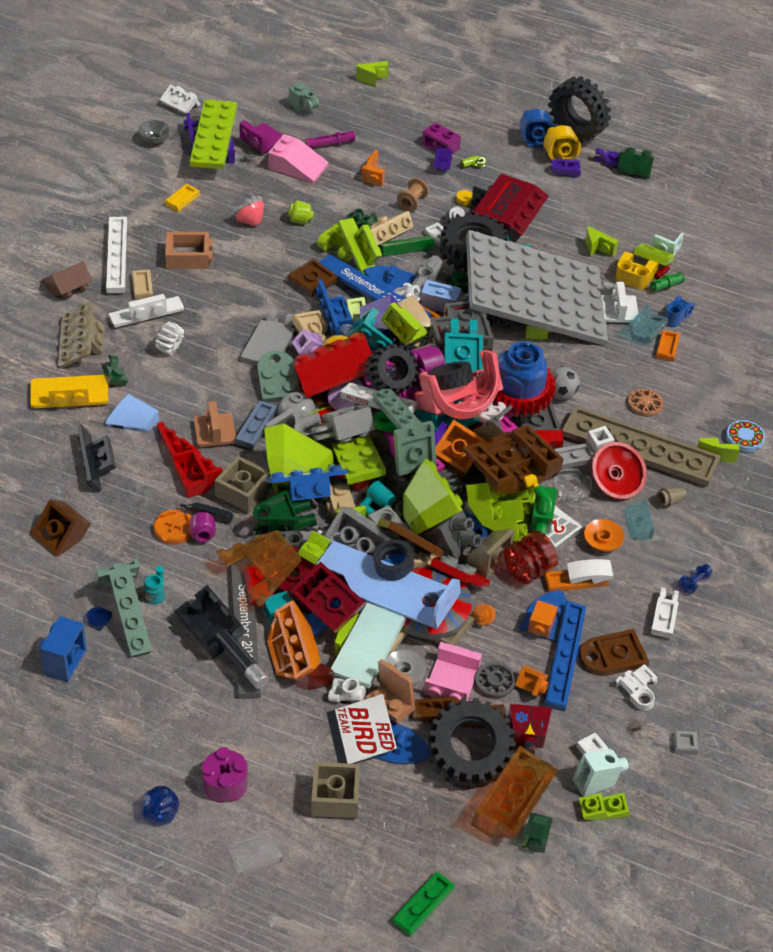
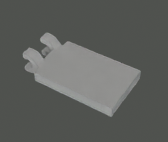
M270 309L267 321H260L240 356L241 362L258 366L259 359L268 352L282 351L286 353L296 334L295 325L291 320L293 314L288 313L285 322L280 323L278 318H276L278 310ZM277 358L270 360L272 363L280 362Z

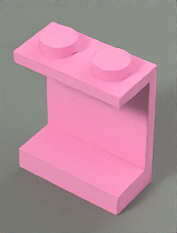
M441 642L430 678L425 680L424 694L432 698L458 697L459 702L461 698H466V701H468L475 682L476 673L481 665L482 654Z

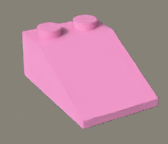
M285 134L268 152V169L313 184L328 166V161L301 140Z

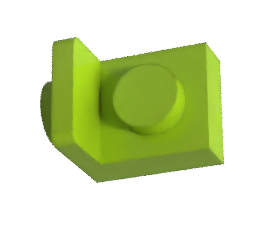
M312 531L307 542L300 548L298 555L316 564L325 553L330 540Z

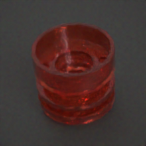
M533 530L520 540L507 546L503 554L508 570L522 584H530L542 574L551 571L558 565L559 560L551 540L538 530Z

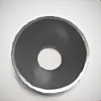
M149 120L139 127L141 139L150 143V145L162 143L169 136V126L163 121Z

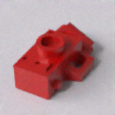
M535 430L553 449L563 447L562 430Z

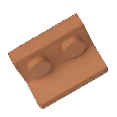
M216 401L208 402L209 410H205V416L194 417L198 447L235 444L236 434L232 413L218 414Z

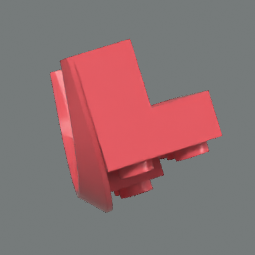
M481 351L480 356L483 370L480 369L472 372L474 380L458 388L440 390L435 375H428L427 372L420 373L419 379L422 391L414 394L416 402H418V409L434 413L435 415L447 414L458 419L472 418L484 412L492 404L498 391L503 389L496 352ZM458 399H459V400H465V399H467L466 401H464V402H462V403L454 404V401H455V400H458Z

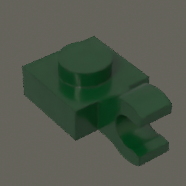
M457 271L446 278L447 285L459 287L466 294L469 293L468 276L461 271Z
M109 355L110 362H105V369L103 371L108 384L126 386L128 379L124 369L118 367V357Z

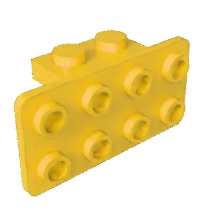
M105 375L36 378L31 380V407L34 409L104 405L109 402L108 382Z

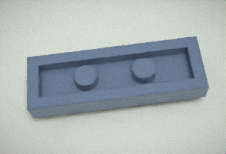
M259 400L235 438V443L254 449L265 432L266 423L275 416L277 406Z

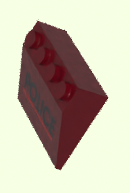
M501 173L471 214L479 213V216L482 217L486 214L489 215L491 220L496 218L498 220L497 224L502 223L504 230L507 229L509 241L516 243L549 195L537 185Z

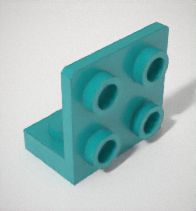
M374 307L354 322L346 336L349 338L351 334L363 333L372 354L380 348L394 344L393 341L373 327L377 321L375 317L379 312Z

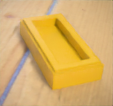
M185 184L165 200V206L179 212L200 195V190Z

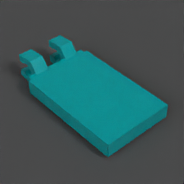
M451 319L449 333L446 332L444 335L445 364L467 361L471 364L472 372L480 369L483 370L480 352L483 351V335L477 334V320L469 321L468 334L458 333L459 319Z

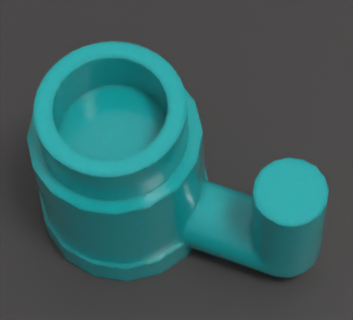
M376 481L369 487L366 498L359 506H366V514L369 515L376 512L369 506L373 501L380 507L388 505L392 507L396 501V496L380 481Z
M162 566L156 567V575H149L145 579L144 598L151 605L160 604L165 599L163 583L165 577Z

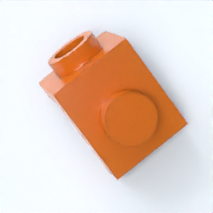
M523 665L515 686L531 692L532 696L537 697L541 693H545L549 684L546 681L548 675Z

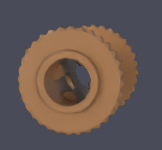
M419 178L410 179L407 185L408 190L401 191L397 195L398 204L407 211L416 210L419 206L418 199L426 198L429 194L428 185Z

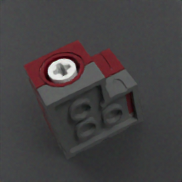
M469 301L445 303L444 317H435L430 320L429 341L436 344L435 347L440 349L443 357L444 335L446 332L449 333L451 319H459L458 333L468 334L469 321L477 320V334L483 335V350L492 351L494 336L486 319V313L470 309Z

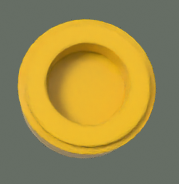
M467 190L459 191L456 195V202L462 206L471 205L472 193Z

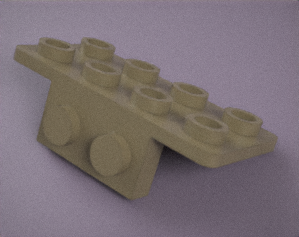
M92 302L82 304L62 316L58 366L60 368H64L89 356L91 350L96 355L103 353L105 328L103 323L93 316L94 304Z

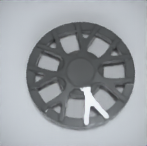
M490 662L478 669L475 683L479 691L486 696L501 698L513 691L516 684V676L507 665L499 662ZM492 668L493 671L488 673L486 669ZM500 668L505 670L503 674L499 672ZM479 675L487 677V680L479 679ZM504 678H512V681H504ZM488 684L489 687L485 689L482 686ZM503 685L508 687L506 691L501 688ZM492 689H498V693L492 692Z

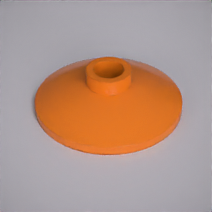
M607 519L594 520L584 530L586 542L592 548L599 551H614L623 544L625 538L623 529L617 523Z

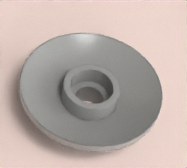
M397 650L389 654L384 660L394 665L403 674L409 675L413 685L419 683L425 676V661L416 652Z

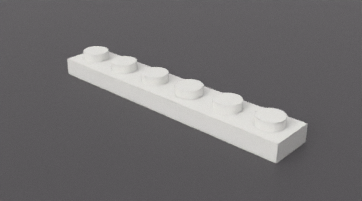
M109 217L107 293H125L127 217Z

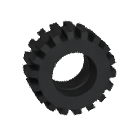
M397 344L388 345L374 351L368 357L369 361L365 363L367 369L364 372L368 375L366 381L371 383L369 386L372 389L376 388L378 391L391 389L395 394L413 386L412 383L416 381L414 376L418 375V371L415 370L418 364L414 363V355L410 356L409 353L411 351L408 349L404 350V346H397ZM387 360L396 366L397 377L395 380H392L386 373L385 365Z

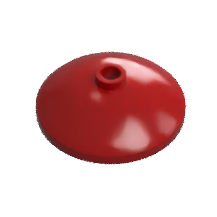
M610 442L603 445L596 451L591 462V473L596 486L605 495L613 499L625 500L632 498L645 485L647 477L645 462L639 452L626 443Z

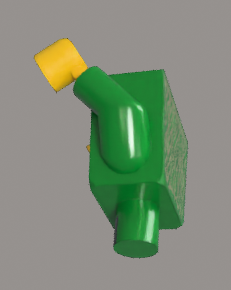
M530 474L524 477L525 486L527 488L533 486L535 493L530 529L534 530L535 537L544 538L546 537V532L551 530L557 489L538 485L537 477L534 474Z

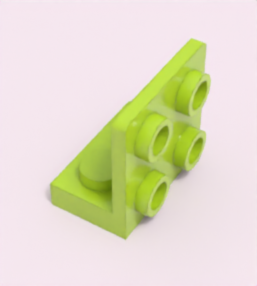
M395 302L389 305L380 319L405 345L421 339L429 333L406 308H400Z

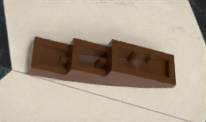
M458 697L415 699L413 720L433 723L434 718H437L442 708L445 710L451 702L459 703ZM504 704L490 706L495 710L499 707L502 710L501 715L505 719L506 708ZM463 723L460 726H458L470 728H484L481 725L475 723Z

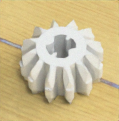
M165 323L157 334L155 346L165 354L171 355L175 353L180 343H182L184 330L176 323Z

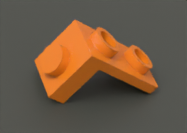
M375 150L369 156L367 164L363 165L361 174L363 175V182L382 187L385 170L376 167L379 151Z

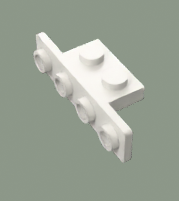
M161 294L128 302V309L109 313V318L114 327H119L184 310V306L178 296L166 299L165 295Z

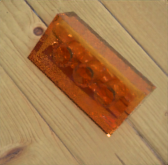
M519 746L475 811L470 825L489 837L514 839L559 769Z

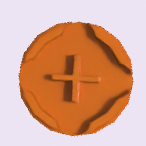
M177 509L161 513L154 522L155 536L161 542L170 545L188 541L191 538L189 529L190 514L182 513L181 510Z

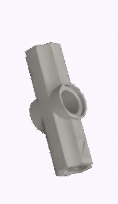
M435 255L429 257L424 266L419 268L418 276L412 285H418L420 292H422L426 280L434 281L443 266V261Z

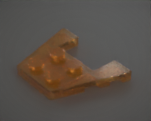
M278 530L255 537L251 542L245 544L240 542L234 544L233 548L227 550L222 548L216 551L218 557L227 568L246 556L264 577L265 580L248 590L250 596L259 607L267 601L301 561L300 555Z

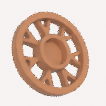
M642 388L633 391L629 395L628 405L637 414L653 416L662 410L663 399L657 392Z

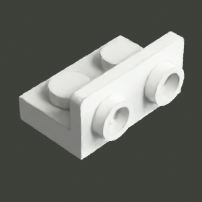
M171 84L160 98L162 104L185 115L190 112L194 105L200 106L197 100L198 97L194 93H187L181 87H175Z

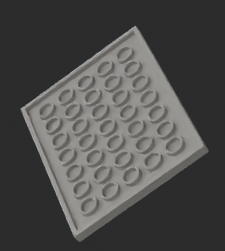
M468 230L466 245L470 309L596 344L606 345L608 336L606 320L604 318L599 267Z

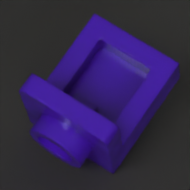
M436 148L433 168H437V171L441 172L450 170L453 150Z

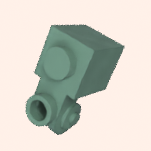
M303 82L289 87V104L298 112L303 109L311 111L319 107V101L315 93Z

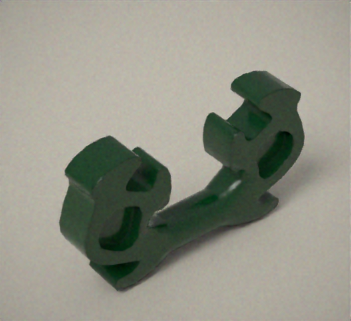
M361 208L355 209L345 216V219H354L358 230L362 225H369L371 227L378 221L374 212L368 216V214H364Z

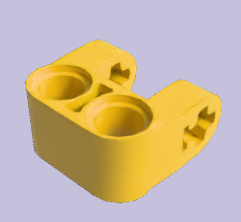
M625 251L617 265L616 281L624 282V285L635 289H645L652 281L659 263L649 260L646 266L632 262L634 254Z

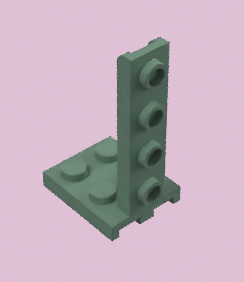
M382 389L379 392L372 393L373 401L398 428L394 430L396 472L398 475L416 472L420 463L425 459L433 461L436 466L433 422L421 423L391 389Z
M138 559L125 564H114L113 567L105 569L98 568L94 578L96 588L102 587V589L112 587L131 657L152 652L133 582L134 578H137L140 569Z

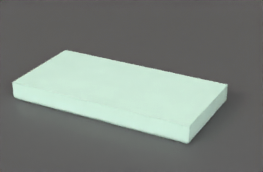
M366 603L332 665L330 674L345 680L355 678L359 681L360 685L370 688L379 672L378 661L386 659L406 621V617L382 607Z

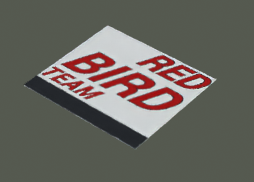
M383 694L327 712L338 763L351 764L397 749Z

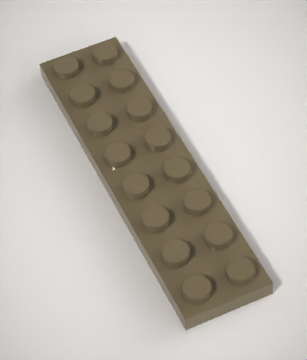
M578 406L574 407L562 430L563 437L586 444L588 431L606 426L615 439L614 442H622L632 446L642 456L645 465L707 487L721 455Z

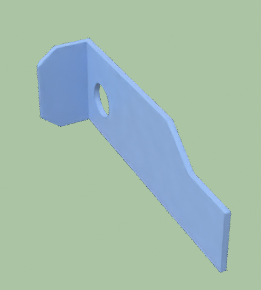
M336 541L331 543L318 561V563L322 562L333 573L343 576L349 588L362 600L435 629L439 627L461 593L460 580L452 579L448 586L414 572H410L407 576L398 580L382 578L374 568L373 556ZM381 560V562L385 565L395 566L391 563ZM428 594H435L440 598L436 602L435 607H426L422 603L423 597Z

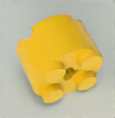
M561 125L547 130L543 144L552 160L578 157L581 151V144L571 127Z

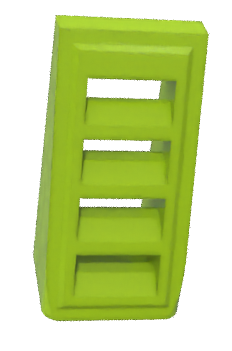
M357 613L339 630L335 640V656H338L360 614Z

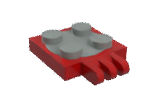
M447 555V557L433 558L430 566L466 583H472L478 587L490 585L489 579L476 572L477 568L469 564H465V566L459 564L457 558Z

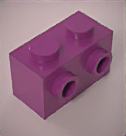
M435 122L423 130L422 144L436 152V148L452 149L453 155L460 150L461 136Z

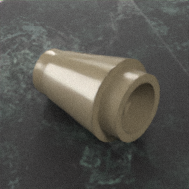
M683 487L661 488L656 494V500L660 506L669 507L685 499L687 493Z

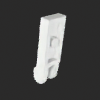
M661 588L651 630L652 635L672 639L679 603L677 601L679 591L674 590L672 600L664 599L666 597V588Z

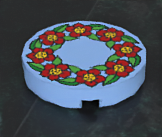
M740 420L729 425L726 440L731 444H739V451L754 452L755 449H760L763 446L765 433L756 423Z

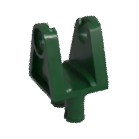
M283 491L256 505L253 509V518L258 524L254 526L253 536L261 535L258 534V531L263 529L267 530V534L292 530L300 531V529L317 526L314 513L297 517V513L311 511L310 502L308 499L291 502L287 491ZM261 512H265L268 514V516L259 517L258 514Z

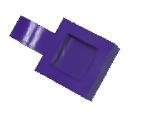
M596 148L595 162H604V166L618 168L620 153L615 151H607L605 153L603 149Z

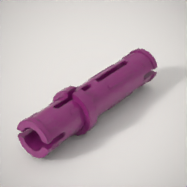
M354 130L344 133L335 132L332 135L306 138L305 144L310 148L333 144L341 145L345 142L356 141Z

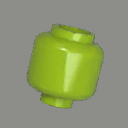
M296 200L290 204L287 216L290 217L291 222L306 225L308 221H312L314 211H311L312 207L309 203Z

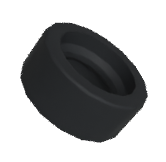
M398 539L384 541L373 552L374 568L382 578L398 580L407 576L413 569V551L404 541ZM390 554H401L406 557L405 561L395 566H388L381 562L385 556Z

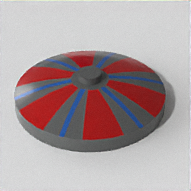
M418 568L411 571L448 586L452 579H457L436 568ZM460 580L461 593L437 629L406 617L401 630L423 639H440L457 633L465 626L471 614L472 599L468 588ZM428 594L423 597L422 603L426 607H435L440 597L435 594Z

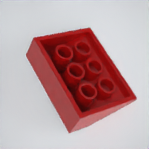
M354 333L348 339L336 340L325 348L318 347L310 354L298 355L293 360L306 397L308 398L366 375L364 372L367 369L365 363L369 361L368 357L372 352L364 334Z

